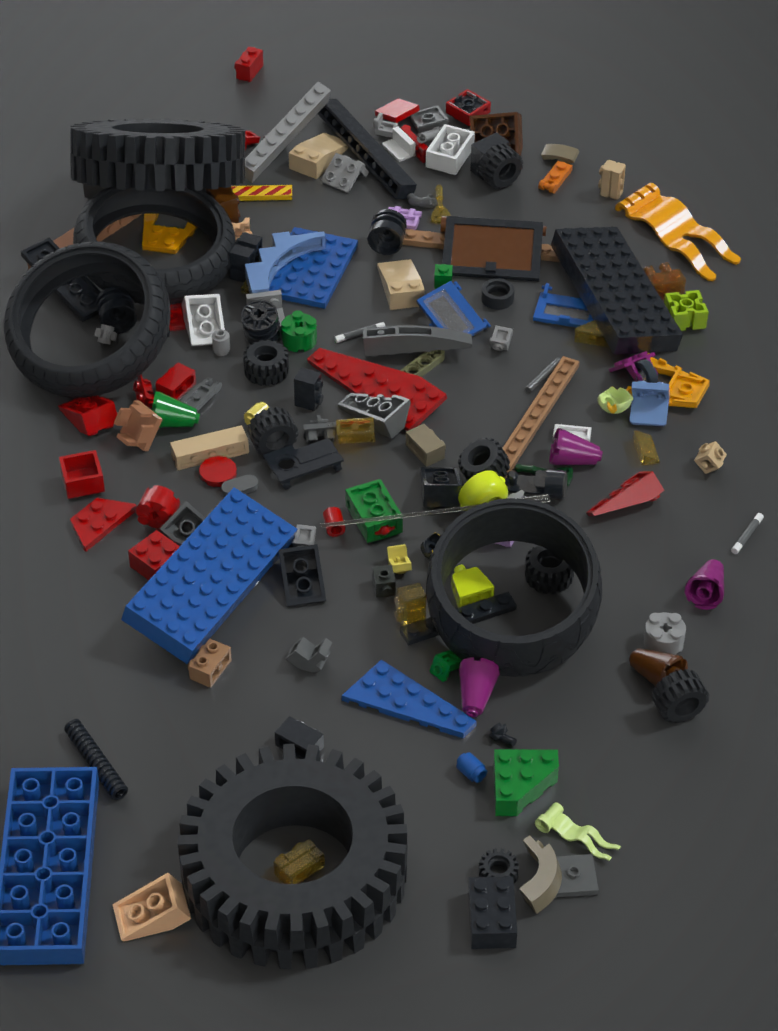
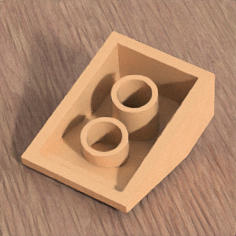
M169 873L164 874L112 904L120 938L123 942L173 930L191 919L182 884Z

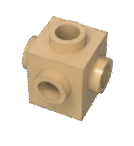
M714 441L709 444H703L699 448V453L694 461L707 474L719 469L723 465L727 454Z

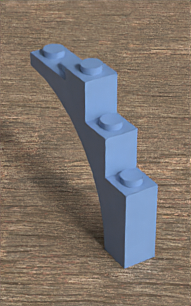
M289 231L273 233V247L260 248L259 262L245 264V275L249 293L269 291L274 276L288 262L301 255L326 249L324 231L290 236Z

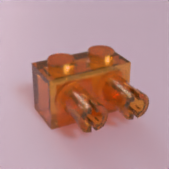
M668 262L660 264V273H656L651 265L644 267L643 270L662 300L665 298V293L679 292L680 295L684 294L686 278L680 269L672 270Z

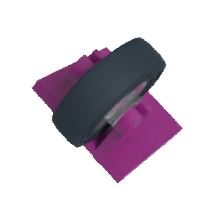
M647 351L636 354L614 363L615 367L609 369V372L626 368L635 382H659L658 372L650 360V357L656 356L654 352L647 354Z

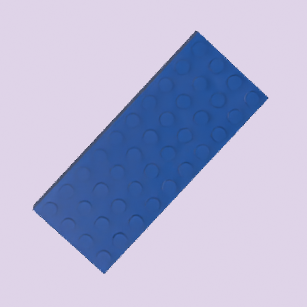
M234 487L125 606L121 620L188 664L199 652L201 646L205 645L254 588L257 582L261 580L279 559V550L287 549L292 544L298 529Z
M97 767L11 768L0 859V965L84 964L99 792Z

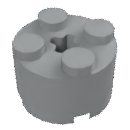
M666 612L650 614L645 626V649L670 654H677L682 651L686 625L681 615Z

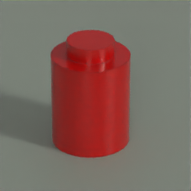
M338 507L327 508L323 512L327 534L332 537L342 535L346 527L341 510Z

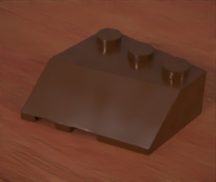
M509 112L470 116L471 131L475 132L474 143L497 132L508 140L509 146L521 156L523 136L522 115L520 113Z

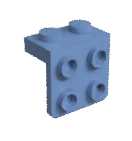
M646 381L632 382V397L634 399L631 404L630 423L633 425L666 426L670 398L669 384L663 382L647 383Z

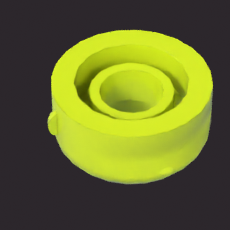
M480 472L471 477L461 488L458 496L459 503L461 504L460 508L463 511H467L485 502L489 503V501L506 499L508 498V488L505 484V478L499 477L496 472Z

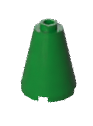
M155 391L152 411L163 419L159 427H194V424H198L200 413H197L196 408L164 393Z

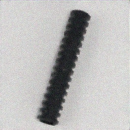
M72 719L67 722L64 731L89 766L97 767L99 781L108 794L111 795V798L113 800H120L126 796L128 787L112 767V764L109 763V760L79 719Z

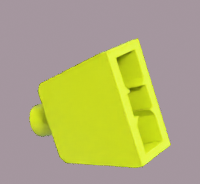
M462 564L455 567L451 587L458 608L494 596V585L478 567L466 569Z

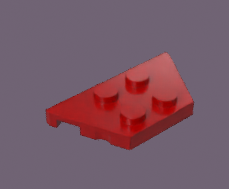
M96 498L70 519L71 526L76 531V536L81 541L84 551L87 552L135 513L137 505Z

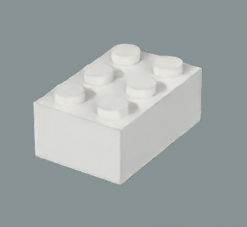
M444 124L426 150V167L456 175L471 153V144L474 143L475 132Z

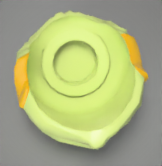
M612 386L601 393L597 401L605 412L619 414L630 407L634 398L626 389L620 387L617 390Z

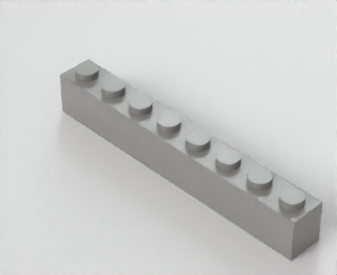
M317 82L245 158V178L253 183L329 102L331 92L329 88Z

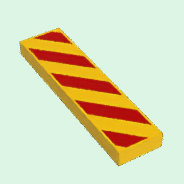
M292 185L231 186L233 193L238 196L239 201L292 200Z

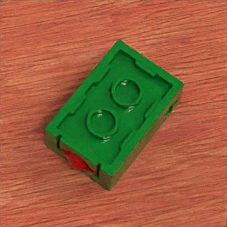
M381 479L345 489V505L367 543L403 533V516Z

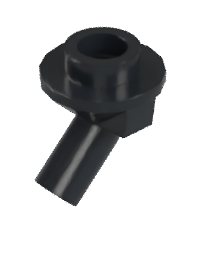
M499 722L490 728L491 733L489 737H492L494 741L499 739L511 746L516 745L517 739L505 734L508 732L506 723L501 725Z

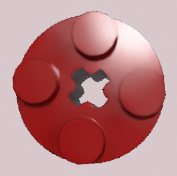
M156 485L150 489L148 487L136 508L138 522L161 531L160 528L180 508L179 498L176 499L173 496L174 492L164 486Z

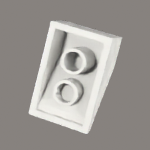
M220 295L184 296L182 310L191 346L212 345V333L219 329L225 330Z

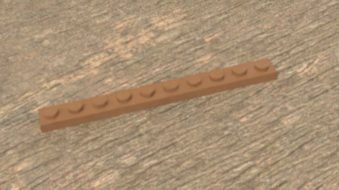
M406 229L402 245L444 249L445 233ZM542 244L541 260L560 262L551 245Z
M565 356L561 358L503 446V450L510 460V469L507 473L512 471L579 368L580 361Z

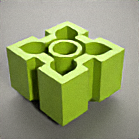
M699 290L685 291V294L682 295L679 292L665 293L664 304L681 331L686 330V327H690L693 330L706 328L709 311L706 304L702 303L703 298Z

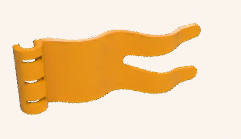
M648 183L615 206L616 211L624 208L626 217L648 223L665 247L683 254L695 271L707 281H715L716 274L706 265L697 247L691 241L682 238L683 236L704 239L713 246L724 260L737 265L741 261V258L728 248L716 231L699 225L680 200L674 197L661 196L659 188L654 183Z

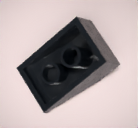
M420 467L423 507L428 509L445 507L451 510L460 507L461 504L459 503L458 496L462 488V482L458 468Z
M318 544L280 549L279 559L287 607L325 602L326 595Z

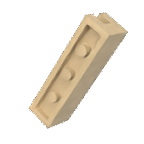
M242 425L170 442L171 456L173 461L175 460L177 470L201 465L210 457L223 456L231 458L249 453V441Z

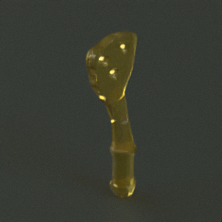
M437 185L435 191L438 206L432 212L431 222L441 224L442 216L451 215L442 204L444 199L443 187Z

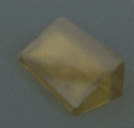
M634 430L633 441L641 465L660 463L651 435Z

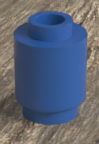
M463 753L457 759L456 768L470 781L479 783L486 777L488 771L485 769V765L472 753Z

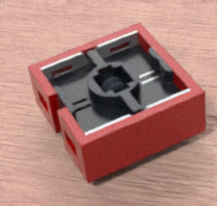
M468 89L460 93L457 98L454 97L446 102V113L470 126V116L486 115L491 112V102Z

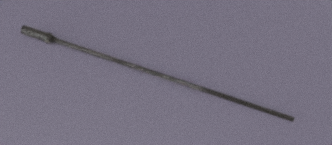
M549 494L524 496L522 498L542 503L550 502ZM477 505L323 523L319 525L320 528L330 526H339L363 522L469 510L473 507L475 508V506Z

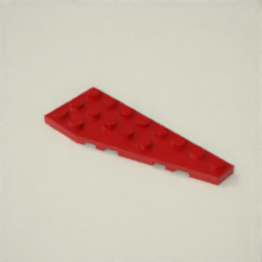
M318 348L307 358L310 365L351 393L368 394L369 397H377L378 394H382L384 397L389 398L392 395H399L410 399L411 404L405 427L403 428L406 431L420 425L447 399L446 393L421 376L323 348Z

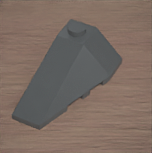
M350 393L338 403V406L377 433L392 439L405 427L411 402L410 399L399 395H392L389 398L384 397L382 394H378L377 397H369L368 394Z
M186 501L160 530L173 542L182 545L203 522L205 517Z

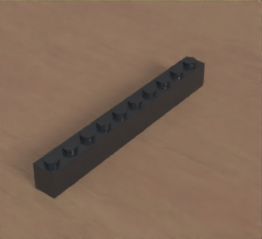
M329 99V102L317 113L359 160L366 165L395 199H407L408 194H414L417 184L337 99Z

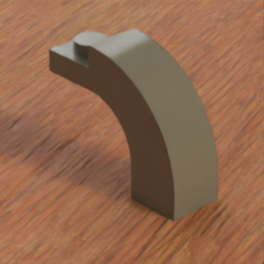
M529 835L523 842L528 853L539 864V868L535 876L519 889L525 902L538 914L556 897L561 886L562 871L551 845L548 844L544 847L539 840L535 841Z

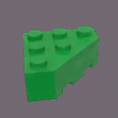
M494 749L495 816H518L524 807L529 803L532 804L543 795V791L558 782V750Z

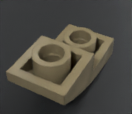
M546 144L541 156L543 160L558 159L561 162L574 163L579 150L566 145Z

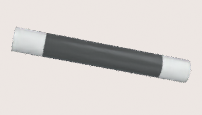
M381 322L364 328L385 327V323ZM364 328L334 336L335 342L339 343L362 336Z
M757 513L731 549L733 554L739 553L764 518L761 513Z

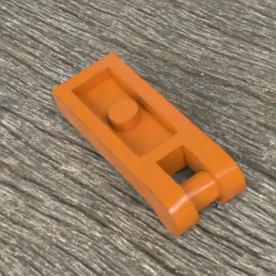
M557 161L545 178L540 180L538 189H546L554 194L572 172L573 165Z

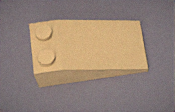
M322 133L296 145L289 152V169L318 179L327 170L335 153L342 155L348 147L340 138Z
M412 260L377 263L390 310L419 307L416 300L425 295V290Z

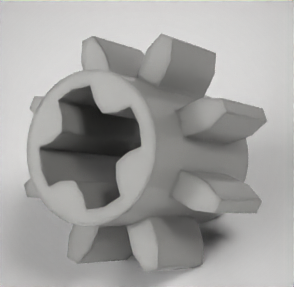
M101 324V328H96L94 336L98 337L97 342L110 345L111 340L116 341L117 333L114 332V327Z

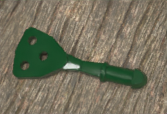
M517 464L514 467L518 473L536 474L538 470H548L534 465ZM560 467L554 469L567 472V486H569L573 479V468Z

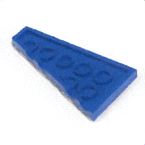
M380 660L342 695V701L356 702L363 708L369 706L378 709L379 713L408 722L414 720L420 722L421 726L427 727L430 725L439 728L441 732L460 738H465L477 724L476 720L383 660Z

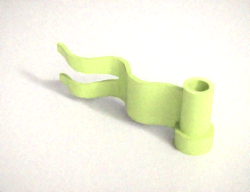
M556 802L535 820V826L541 832L548 833L551 829H554L567 841H581L586 845L590 853L599 859L610 861L612 857L599 852L588 835L593 837L597 844L603 848L616 850L621 848L617 844L606 842L593 826L586 825L581 827L573 823L568 816L563 814V807Z

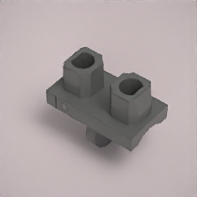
M317 414V420H310V424L303 425V437L306 438L308 445L318 442V436H324L325 439L329 438L332 443L335 442L337 422H328V419H321V415Z

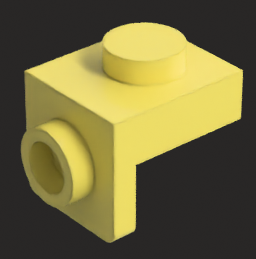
M405 544L387 547L388 565H392L394 573L403 574L412 570Z

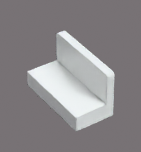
M398 126L393 128V139L383 142L382 146L398 162L414 157L416 143Z

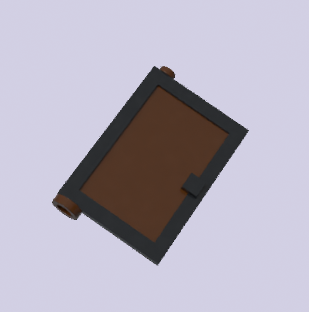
M442 216L440 233H445L442 264L453 265L452 276L539 281L542 236H546L547 226H543V222Z

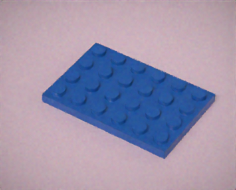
M294 227L290 236L318 231ZM325 233L326 249L301 255L288 262L274 276L269 291L281 290L282 300L325 309L358 247V240Z

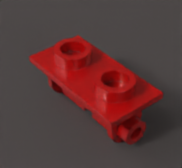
M141 374L134 381L133 391L136 393V400L152 408L154 401L152 384L148 379H143Z

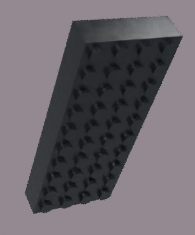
M618 227L555 229L551 247L613 354L643 353L645 351L647 353L678 351L683 333Z

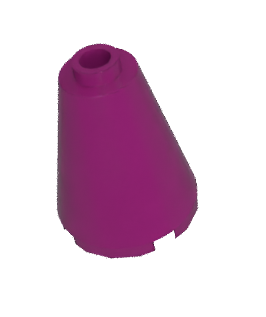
M562 428L556 429L553 438L557 439L551 445L550 464L596 465L597 461H601L603 451L600 450V446Z
M715 559L708 560L687 581L685 595L689 602L692 601L696 604L695 607L704 610L714 609L723 601L724 566L720 561Z
M474 657L463 659L459 666L462 710L470 717H477L483 713L500 675L499 666L491 660L481 658L480 661H474Z

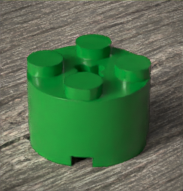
M299 310L286 316L281 322V335L284 347L292 352H298V350L303 349L305 352L314 348L317 343L316 319Z

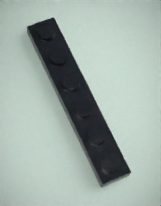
M508 591L456 608V610L469 622L475 624L517 610V604ZM432 617L400 627V633L408 646L439 636L432 622Z

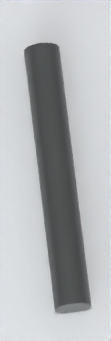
M557 357L526 386V391L531 393L556 368L561 359Z

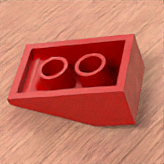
M98 395L79 397L58 406L59 410L77 430L88 436L97 434L101 429L112 428L117 417L114 401Z

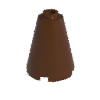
M638 648L629 657L630 666L655 687L662 678L670 673L688 669L687 660L676 654Z

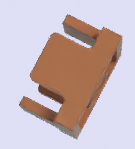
M134 400L129 408H120L114 424L116 426H123L120 433L117 434V438L127 446H137L143 451H149L163 419L141 401Z

